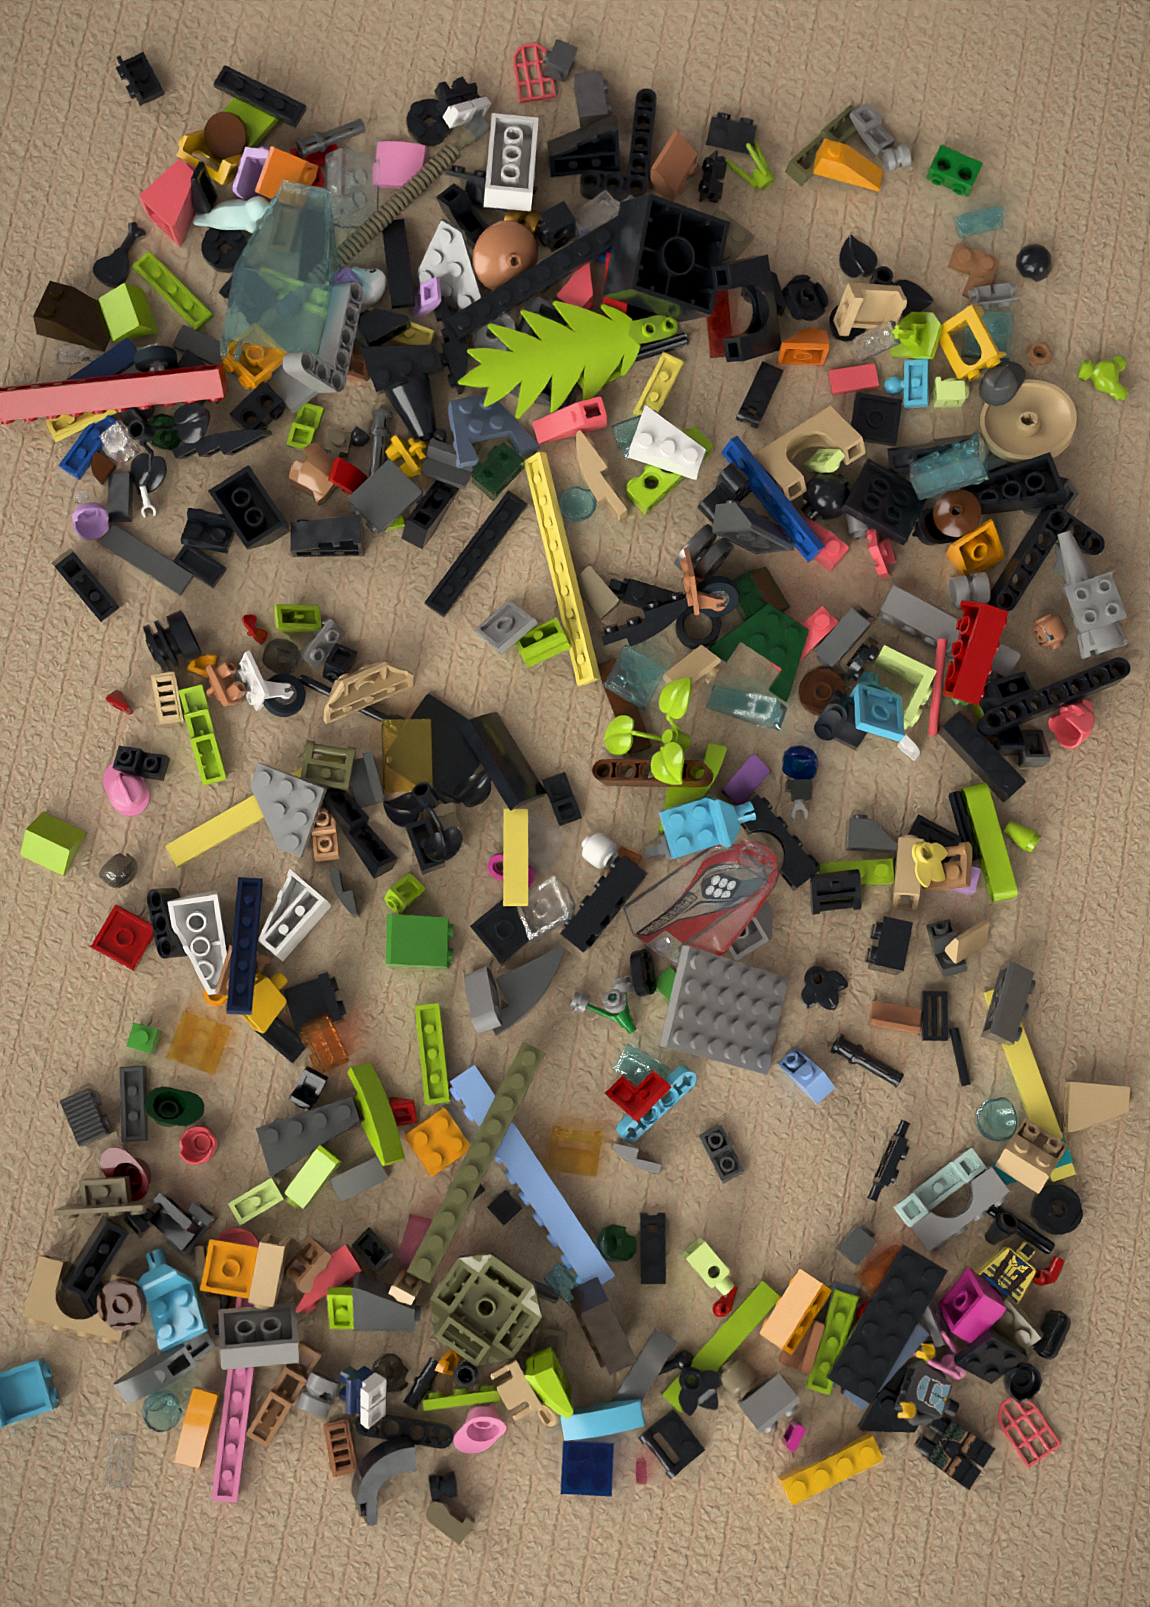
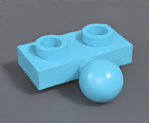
M905 360L904 380L897 376H891L884 382V389L890 395H896L904 389L905 409L929 407V360Z

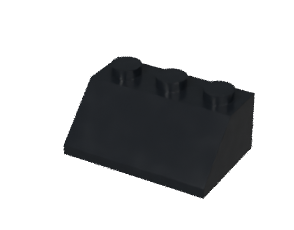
M249 465L208 490L247 550L271 544L291 531L288 523Z

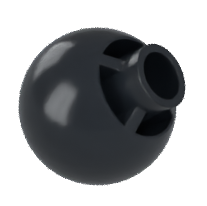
M833 473L815 475L806 484L807 491L803 493L804 506L801 508V511L814 522L817 519L833 520L844 513L841 509L850 493V490L847 488L850 483L841 474L837 477Z

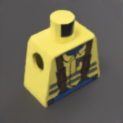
M1025 1242L1020 1245L1016 1252L1004 1246L975 1272L1000 1296L1005 1298L1009 1295L1018 1305L1036 1272L1027 1263L1036 1251Z

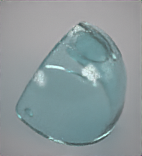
M1005 1097L989 1099L976 1111V1124L979 1132L984 1137L992 1141L1001 1142L1011 1139L1015 1134L1017 1115L1009 1099Z

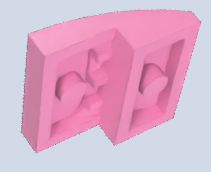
M378 141L372 185L375 189H399L403 187L417 171L424 167L427 147L408 142Z

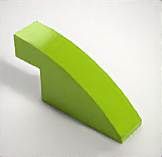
M708 742L703 762L712 770L713 781L707 787L702 788L668 787L663 810L705 797L718 775L727 746ZM704 769L697 771L696 779L703 776ZM660 820L658 833L664 834V829L662 826V822Z

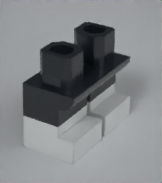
M464 77L454 80L451 85L452 89L446 81L437 85L434 91L439 98L436 108L450 128L466 124V122L469 123L478 114L484 118L492 104L487 97L481 98L479 96L476 82L468 84Z

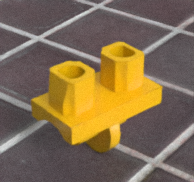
M393 436L391 438L393 443L385 450L389 459L396 462L399 458L403 457L405 463L399 469L409 479L416 474L422 476L421 469L423 465L420 461L426 458L423 453L427 447L424 441L416 442L413 437L407 443L404 437Z

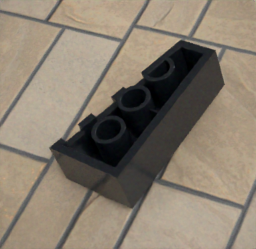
M1050 452L958 485V489L966 490L978 499L982 515L1067 505L1066 491Z
M626 855L622 858L619 856L615 858L609 866L611 872L607 877L601 876L594 885V888H596L591 896L587 895L579 904L580 910L576 915L572 914L564 923L565 928L560 935L583 953L590 949L649 874Z

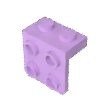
M263 146L259 148L245 147L243 156L240 158L236 178L233 180V192L240 199L249 200L255 196H263L255 192L267 159L269 148Z

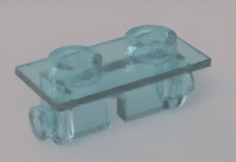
M996 205L954 216L953 220L959 239L1003 228L1004 224L1001 217L1004 216V210Z
M558 1261L543 1279L573 1310L570 1301L574 1298L570 1290L581 1284L576 1282V1279L566 1269V1265L563 1266Z

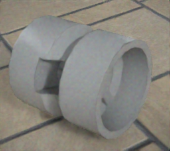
M986 572L971 573L968 578L964 574L950 577L949 588L954 607H960L961 600L979 603L990 601V585Z
M311 1371L305 1384L308 1389L307 1391H302L296 1406L313 1415L327 1418L332 1406L330 1399L335 1398L341 1383L329 1376Z

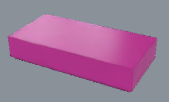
M794 1419L791 1420L781 1440L784 1446L796 1452L806 1428L800 1422Z

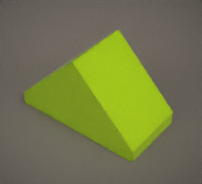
M274 605L276 629L287 636L322 629L320 606Z

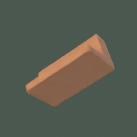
M872 1001L868 1026L917 1035L921 1033L919 1023L922 1010Z
M814 1320L794 1353L790 1355L782 1350L779 1362L811 1374L825 1324Z

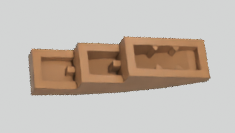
M302 1340L298 1344L299 1363H289L285 1366L246 1433V1436L266 1448L269 1447L305 1386L310 1372L314 1370L323 1352Z

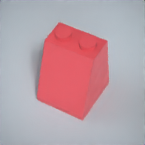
M180 158L139 195L147 216L179 247L183 244L196 213L193 209L191 177L195 167L189 162L185 164Z

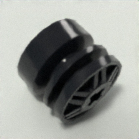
M182 610L166 616L169 627L165 629L158 620L154 621L157 629L156 633H154L149 624L143 626L148 649L155 662L161 666L164 672L170 670L167 661L169 658L175 667L179 666L177 655L180 653L187 662L202 656L199 644Z

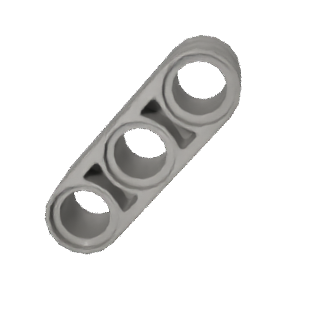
M487 966L464 975L471 1019L477 1033L481 1034L502 1026L503 1020L496 984L490 968Z

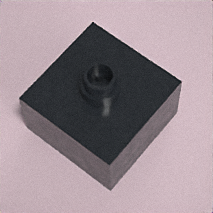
M650 193L620 202L603 296L656 314L671 317L681 322L712 316L717 291H715L711 267L722 264L730 222Z

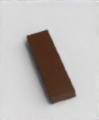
M619 657L597 664L601 682L614 717L616 718L621 715L629 716L634 719L633 731L647 733ZM632 735L633 744L628 754L632 755L651 748L650 739Z

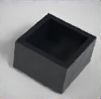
M883 916L875 924H872L870 938L873 939L871 948L867 949L865 962L869 963V970L898 975L904 971L913 922Z

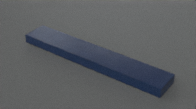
M238 877L226 1014L252 1015L263 879Z

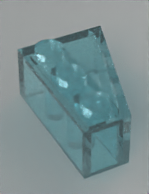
M979 430L972 433L973 438L961 444L959 441L951 444L953 448L941 454L936 451L910 464V480L919 500L933 498L941 493L958 490L971 484H980L984 480H988V452Z

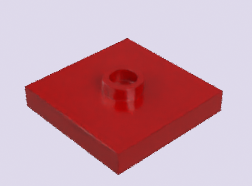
M115 904L93 941L91 948L135 971L154 938L152 924Z

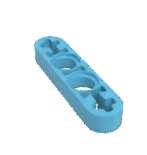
M687 1066L676 1068L665 1078L672 1087L669 1090V1097L665 1100L660 1099L652 1107L651 1114L647 1117H642L639 1123H636L631 1117L626 1115L618 1123V1135L626 1142L636 1141L695 1085V1073Z

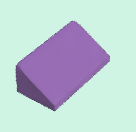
M753 753L721 792L737 806L741 805L771 771Z

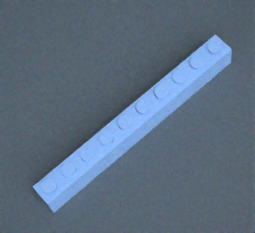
M474 1065L451 1080L450 1083L453 1087L449 1090L456 1101L461 1099L465 1104L466 1108L463 1109V1112L469 1121L475 1120L480 1127L495 1095ZM512 1122L494 1157L498 1164L501 1162L505 1164L508 1169L504 1172L512 1185L517 1182L522 1191L518 1193L526 1206L531 1204L536 1211L532 1215L540 1227L545 1225L550 1232L546 1237L554 1249L559 1246L564 1253L560 1258L568 1270L573 1267L578 1274L574 1278L578 1285L595 1277H598L601 1285L615 1276Z

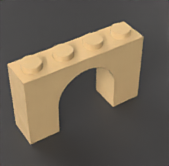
M831 406L753 454L789 501L807 491L803 475L791 463L792 459L800 451L810 447L840 449L845 455L841 460L845 465L866 453L863 437Z
M47 1255L38 1257L22 1317L29 1318L28 1322L35 1325L43 1326L44 1322L53 1324V1329L67 1332L68 1328L77 1330L78 1336L92 1338V1335L102 1337V1342L116 1344L117 1341L125 1340L127 1330L119 1331L110 1328L106 1321L103 1322L98 1312L90 1318H81L71 1314L65 1308L61 1299V1287L69 1261ZM113 1274L111 1277V1281L121 1278L129 1279L136 1284L140 1280L121 1274Z

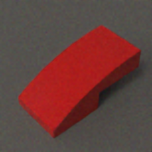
M335 458L328 481L341 487L342 492L351 495L369 477L347 461Z

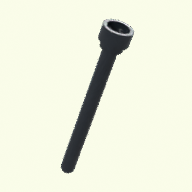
M306 675L299 676L298 679L304 686L329 697L332 690L331 687ZM370 706L358 710L384 723L388 731L395 735H399L405 724L406 718L398 714H390L389 716Z

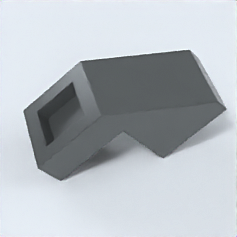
M950 919L926 925L935 961L943 977L966 972L967 964L964 959L955 964L944 951L945 947L957 937V932Z

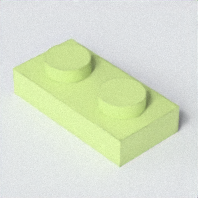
M818 449L803 466L808 472L832 473L841 465L840 461L845 455L840 449Z
M272 1177L229 1202L228 1205L239 1225H243L285 1200Z

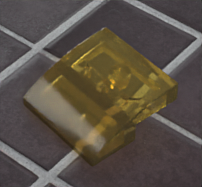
M183 1011L165 1058L214 1075L231 1028Z

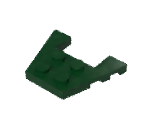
M768 602L735 629L729 631L718 642L712 644L708 650L727 663L735 649L742 642L781 668L769 686L768 691L787 702L809 630Z

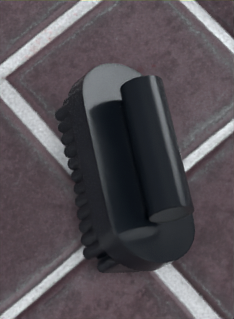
M1052 1309L1050 1312H1046L1040 1329L1044 1334L1040 1340L1032 1345L1034 1347L1033 1350L1040 1357L1051 1360L1058 1355L1071 1326L1069 1316L1062 1311H1054Z

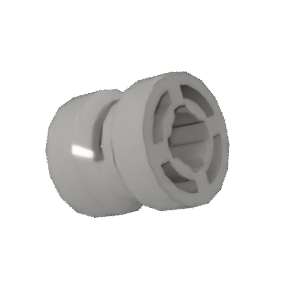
M906 144L898 145L896 149L887 148L882 150V162L887 173L895 171L899 166L901 168L911 166V155Z

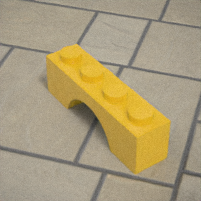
M867 1433L845 1444L844 1447L832 1455L815 1463L800 1466L778 1477L789 1502L793 1506L884 1461V1458L874 1437Z

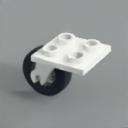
M158 343L136 348L138 351L134 354V365L121 374L173 369L178 363L177 353L175 349L161 346Z
M250 650L244 653L237 667L236 676L238 681L244 684L247 690L246 698L249 704L254 706L256 712L261 710L262 707H265L270 713L278 717H290L299 712L306 699L305 688L301 681L295 676L286 673L276 674L267 681H264Z

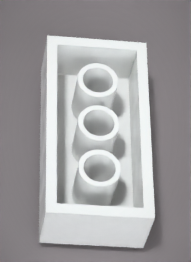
M492 113L484 207L531 211L538 118Z

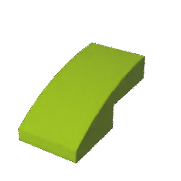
M309 403L300 407L296 420L292 423L286 445L303 450L307 445L313 443L325 409Z

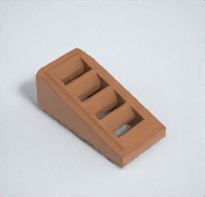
M349 1418L323 1424L333 1477L355 1472L359 1464ZM345 1428L344 1433L331 1435L332 1430ZM347 1439V1443L333 1445V1441ZM344 1449L349 1450L348 1454L336 1456L335 1454L336 1451ZM350 1459L351 1464L338 1467L337 1462Z

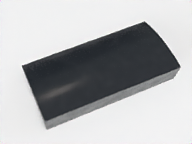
M497 712L470 719L460 728L510 811L547 794Z

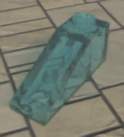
M717 685L713 686L706 705L710 710L779 731L788 709L777 698Z

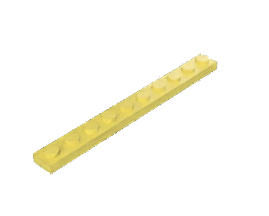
M538 452L524 460L525 469L565 635L571 647L569 652L577 685L586 686L601 679L547 454L546 452Z

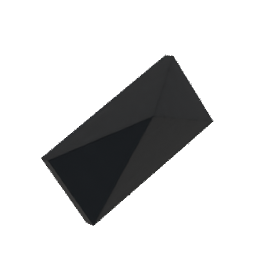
M370 1227L351 1245L376 1274L380 1273L394 1256L392 1251Z

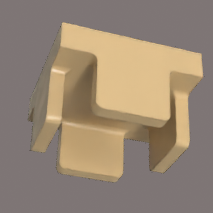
M518 1357L490 1373L492 1380L508 1370L512 1373V1375L500 1381L497 1387V1391L508 1410L515 1408L525 1401L528 1402L529 1405L513 1414L515 1421L531 1411L534 1412L542 1407V1400L537 1396L525 1378L526 1371Z

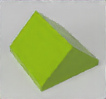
M123 283L99 298L98 301L113 342L159 333L144 289Z
M42 812L25 830L20 855L65 876L87 832Z

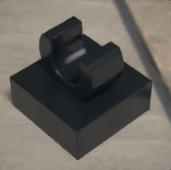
M149 1208L146 1209V1213L131 1215V1211H129L124 1218V1222L140 1239L148 1233L150 1226L147 1222L154 1215Z

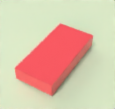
M875 363L828 371L832 395L879 387Z

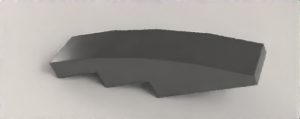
M654 1328L637 1357L638 1362L634 1363L630 1371H628L612 1401L641 1399L642 1403L677 1341Z

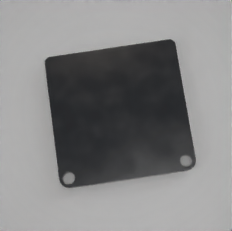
M427 694L383 757V763L413 784L416 785L425 781L433 789L438 787L440 791L454 797L453 792L457 785L473 776L481 764L460 730L469 719L431 694ZM391 757L392 762L386 763L385 759ZM438 795L439 801L443 804H447V802H445V798Z

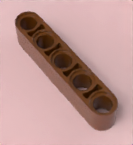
M601 759L595 762L592 768L593 776L606 786L702 788L710 785L714 777L712 770L699 760H684L682 784L680 785L667 784L655 777L649 778L651 760ZM610 768V773L606 777H602L603 771ZM633 768V774L625 778L627 770ZM704 769L703 776L696 779L697 771Z

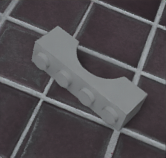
M987 1166L985 1170L969 1181L971 1188L970 1200L961 1212L952 1216H940L929 1211L927 1215L911 1226V1229L928 1251L932 1249L935 1252L940 1250L947 1244L946 1239L952 1234L955 1237L960 1235L967 1229V1223L973 1219L975 1222L979 1221L987 1214V1208L993 1204L997 1207L1008 1199L1006 1194L1010 1192L991 1166Z

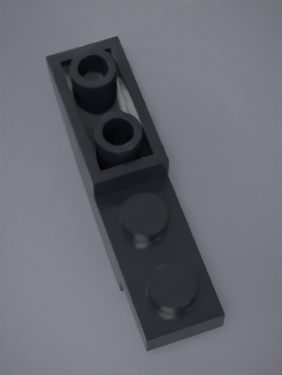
M442 296L440 304L433 310L436 321H441L444 328L440 330L444 344H442L443 353L439 355L443 367L448 366L450 374L447 375L451 388H456L459 395L463 393L465 385H459L458 380L468 373L467 338L459 341L447 322V318L451 314L446 300Z
M982 433L934 439V442L888 448L889 470L894 473L909 471L921 473L983 458Z
M677 592L671 594L668 600L660 602V599L646 603L647 607L642 608L645 615L644 618L636 616L626 620L627 624L621 626L612 624L604 627V631L600 632L603 645L605 646L627 638L631 647L655 636L674 622L687 608L686 594Z

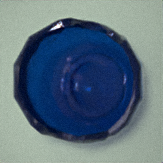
M803 745L791 746L784 752L782 758V771L789 778L804 780L815 777L819 761L817 754L811 748Z

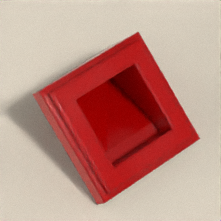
M115 690L106 696L105 699L111 706L128 715L132 714L133 711L121 691Z
M389 1098V1104L397 1126L418 1123L414 1099Z

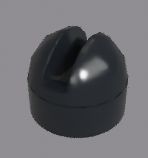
M357 426L350 436L352 444L357 447L366 445L371 439L366 432Z

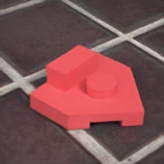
M873 528L866 531L867 538L871 540L868 544V549L874 562L877 561L875 565L877 573L882 579L889 578L891 574L888 566L897 563L890 538L881 541L877 530Z

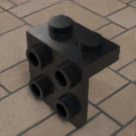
M328 972L318 975L319 978L289 987L284 991L295 1031L300 1036L345 1022L343 1015L347 1014L343 1000L339 1001L336 991H339L336 977H331Z

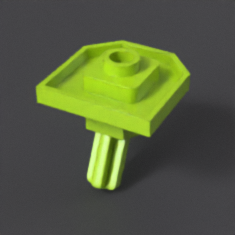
M911 312L900 320L895 329L891 331L895 335L889 355L897 358L934 359L943 329L935 314L932 312Z

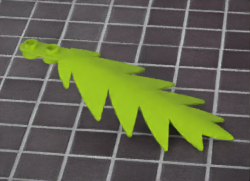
M554 301L553 305L571 329L526 310H521L520 313L540 340L507 327L488 324L487 327L511 351L492 348L468 349L467 353L481 363V365L472 369L458 380V384L471 387H488L483 404L484 407H488L502 399L521 382L515 418L518 419L533 404L552 376L550 410L552 414L565 401L578 381L583 369L584 401L592 399L603 387L619 365L621 359V376H624L633 365L638 355L640 344L675 335L678 330V324L675 319L663 315L632 321L625 313L603 304L601 309L608 315L609 318L576 305Z

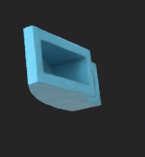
M641 1399L596 1402L590 1407L573 1408V1414L569 1419L560 1416L565 1441L615 1434L642 1427L646 1424Z

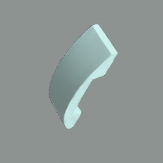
M971 1147L925 1180L893 1208L908 1228H910L927 1215L931 1209L987 1167Z

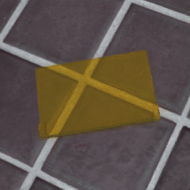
M431 719L381 720L383 793L412 792L414 786L423 781L428 782L433 788Z

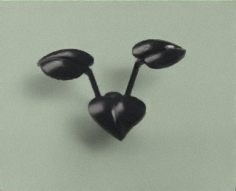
M852 235L846 239L839 254L841 270L850 278H856L859 275H862L864 278L872 276L870 284L900 286L907 298V306L902 311L901 316L906 317L911 312H921L933 303L932 297L914 282L898 280L894 283L892 281L893 272L890 268L881 266L876 269L877 257L869 246L858 241ZM839 305L836 306L829 316L832 336L844 342L860 338L867 328L852 327L849 336L839 335L833 321Z
M185 404L179 407L173 415L176 426L151 425L148 419L154 413V405L149 409L140 410L138 407H130L128 411L119 412L123 424L128 429L129 436L132 439L139 440V445L143 446L149 453L138 454L131 463V477L138 495H142L141 485L146 486L147 494L156 490L163 483L167 474L165 459L161 456H154V451L146 444L154 438L155 431L178 430V437L181 441L188 444L197 443L206 434L210 421V412L205 407L197 404Z
M485 770L458 784L453 792L454 797L440 791L438 787L433 789L428 782L423 781L416 784L412 792L383 802L384 810L388 818L395 825L405 827V825L417 821L419 812L427 809L440 832L432 834L424 844L425 855L432 861H447L460 850L463 836L461 831L455 826L444 830L433 810L439 803L438 795L456 804L462 802L465 807H475L483 803L490 795L491 779Z

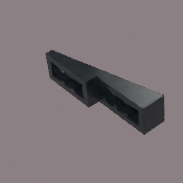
M336 788L326 790L323 803L372 877L375 879L392 870L397 857L367 824L369 820L367 814L346 790Z

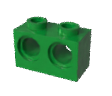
M940 145L926 179H929L937 186L951 189L957 195L968 197L983 163ZM938 166H945L948 170H941ZM959 175L967 176L968 180L962 179Z

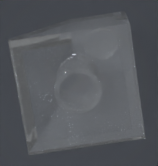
M555 876L528 892V906H516L530 942L535 941L571 919L576 907L569 887Z

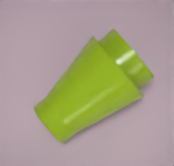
M1012 820L1003 832L1024 852L1027 850L1032 853L1042 838L1037 834L1038 831L1017 824Z

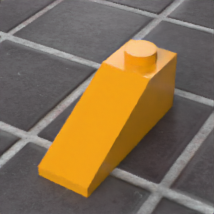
M826 138L823 140L815 156L813 174L878 192L880 190L883 169L847 144Z

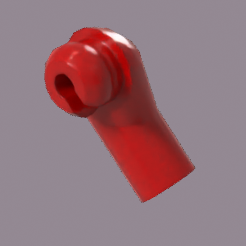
M1053 1256L1048 1268L1036 1270L1032 1278L1033 1282L1039 1286L1055 1283L1065 1261Z
M734 1286L730 1292L720 1297L713 1304L712 1310L715 1316L725 1317L731 1312L738 1289L737 1286Z

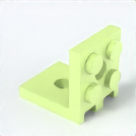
M884 645L873 665L916 685L903 711L904 730H906L908 726L913 727L915 722L918 721L923 711L919 706H923L930 697L933 690L930 684L937 671Z

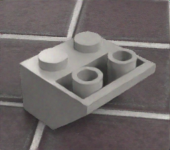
M776 1371L748 1396L737 1402V1404L759 1433L763 1431L768 1433L779 1424L777 1420L784 1414L788 1417L799 1408L797 1404L800 1402V1399Z

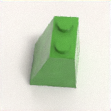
M387 914L386 965L389 968L448 969V963H453V948H449V939H453L454 924H449L447 917Z

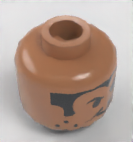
M1049 613L1035 620L1036 624L1032 627V631L1040 647L1049 646L1050 650L1064 645L1062 640L1068 636V631L1059 615Z

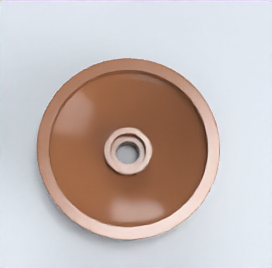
M500 221L488 227L478 238L473 252V267L479 281L487 288L495 290L535 266L538 259L536 240L528 228L514 221ZM515 257L514 262L511 264V259Z

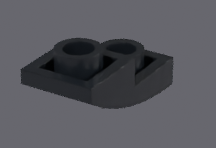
M119 746L112 768L127 774L164 781L170 758L167 755L144 752L141 748Z

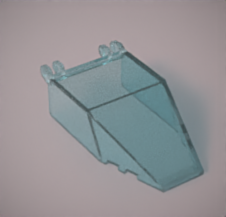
M287 180L281 182L235 264L220 340V357L225 358L228 354L230 340L237 341L234 351V360L240 361L244 342L286 352L310 351L318 356L331 291L336 284L339 271L330 190Z

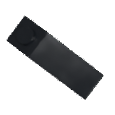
M436 480L406 519L402 539L423 549L436 531L459 488Z
M71 548L52 562L54 567L100 622L120 608Z

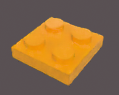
M445 1107L404 1135V1138L431 1177H434L466 1154L471 1146Z
M210 1239L200 1290L249 1299L259 1247Z

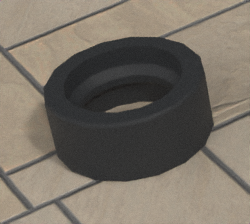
M687 606L676 620L675 630L677 638L689 649H696L700 645H703L705 648L710 647L719 637L722 624L720 617L708 616L712 622L711 633L704 639H693L688 636L684 628L686 618L694 613L693 606Z

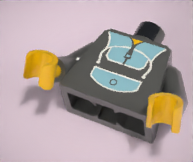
M921 1343L923 1352H916V1357L921 1358L922 1361L919 1360L908 1365L894 1409L902 1412L898 1413V1417L905 1418L913 1426L930 1424L933 1420L941 1418L944 1413L954 1416L959 1409V1402L949 1398L952 1389L951 1382L946 1379L943 1371L928 1364V1360L936 1361L934 1358L935 1347L926 1343Z

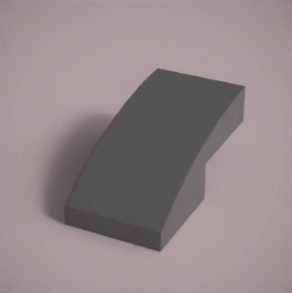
M338 868L330 869V879L340 901L354 918L359 917L355 893L353 890L344 891L341 872Z

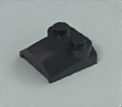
M839 690L833 695L813 726L819 738L827 741L834 739L853 750L858 748L868 733L856 729L854 700Z

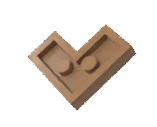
M957 243L948 268L969 275L962 296L969 298L968 291L972 290L973 287L991 286L1000 259Z

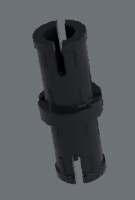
M431 1357L429 1358L420 1375L416 1376L413 1380L415 1383L403 1400L405 1404L415 1410L418 1409L428 1390L431 1391L433 1388L432 1383L439 1373L435 1371L439 1363Z

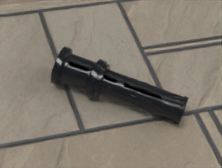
M842 1033L839 1034L831 1047L830 1053L839 1054L847 1059L851 1065H860L894 1087L899 1085L904 1076L902 1072L900 1073L883 1061L865 1052L862 1045H856L845 1039ZM875 1066L881 1068L882 1070L886 1071L887 1073L881 1071L880 1069L876 1068Z

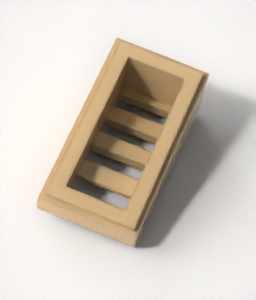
M175 672L151 675L159 725L184 722L182 703L178 691L180 690L178 675ZM171 682L172 685L160 686L159 683ZM173 691V695L161 696L163 692ZM175 701L174 705H162L164 702ZM177 710L175 715L164 716V712Z

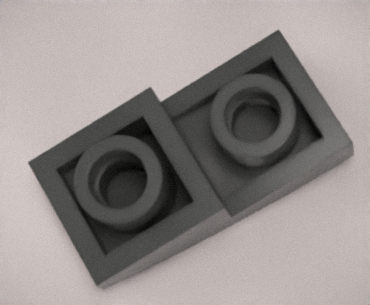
M722 1125L699 1135L722 1184L745 1173Z

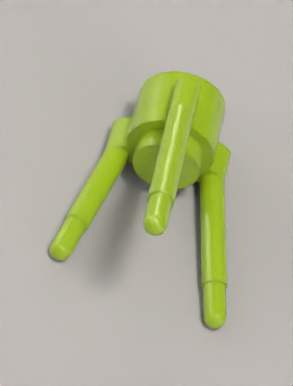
M755 141L753 143L756 152L751 144L747 143L746 147L758 166L752 172L753 178L726 158L725 161L730 168L749 182L753 189L759 187L760 190H764L775 181L774 174L770 170L758 142Z

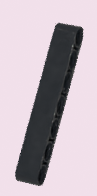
M1117 657L990 709L979 719L977 723L978 731L986 737H991L1057 710L1066 704L1076 702L1121 682L1130 673V664L1126 659ZM1113 668L1118 670L1119 675L1113 671ZM1092 676L1096 677L1099 683L1094 682ZM1071 685L1076 686L1077 689H1078V692L1074 691V690L1072 689ZM1050 693L1055 694L1058 701L1054 700ZM1029 702L1035 703L1037 709L1032 708ZM1009 710L1016 714V718L1010 716ZM987 719H991L995 723V727L991 726Z

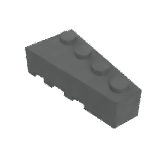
M349 1097L256 1128L270 1177H275L314 1152L319 1145H325L362 1122L354 1097Z

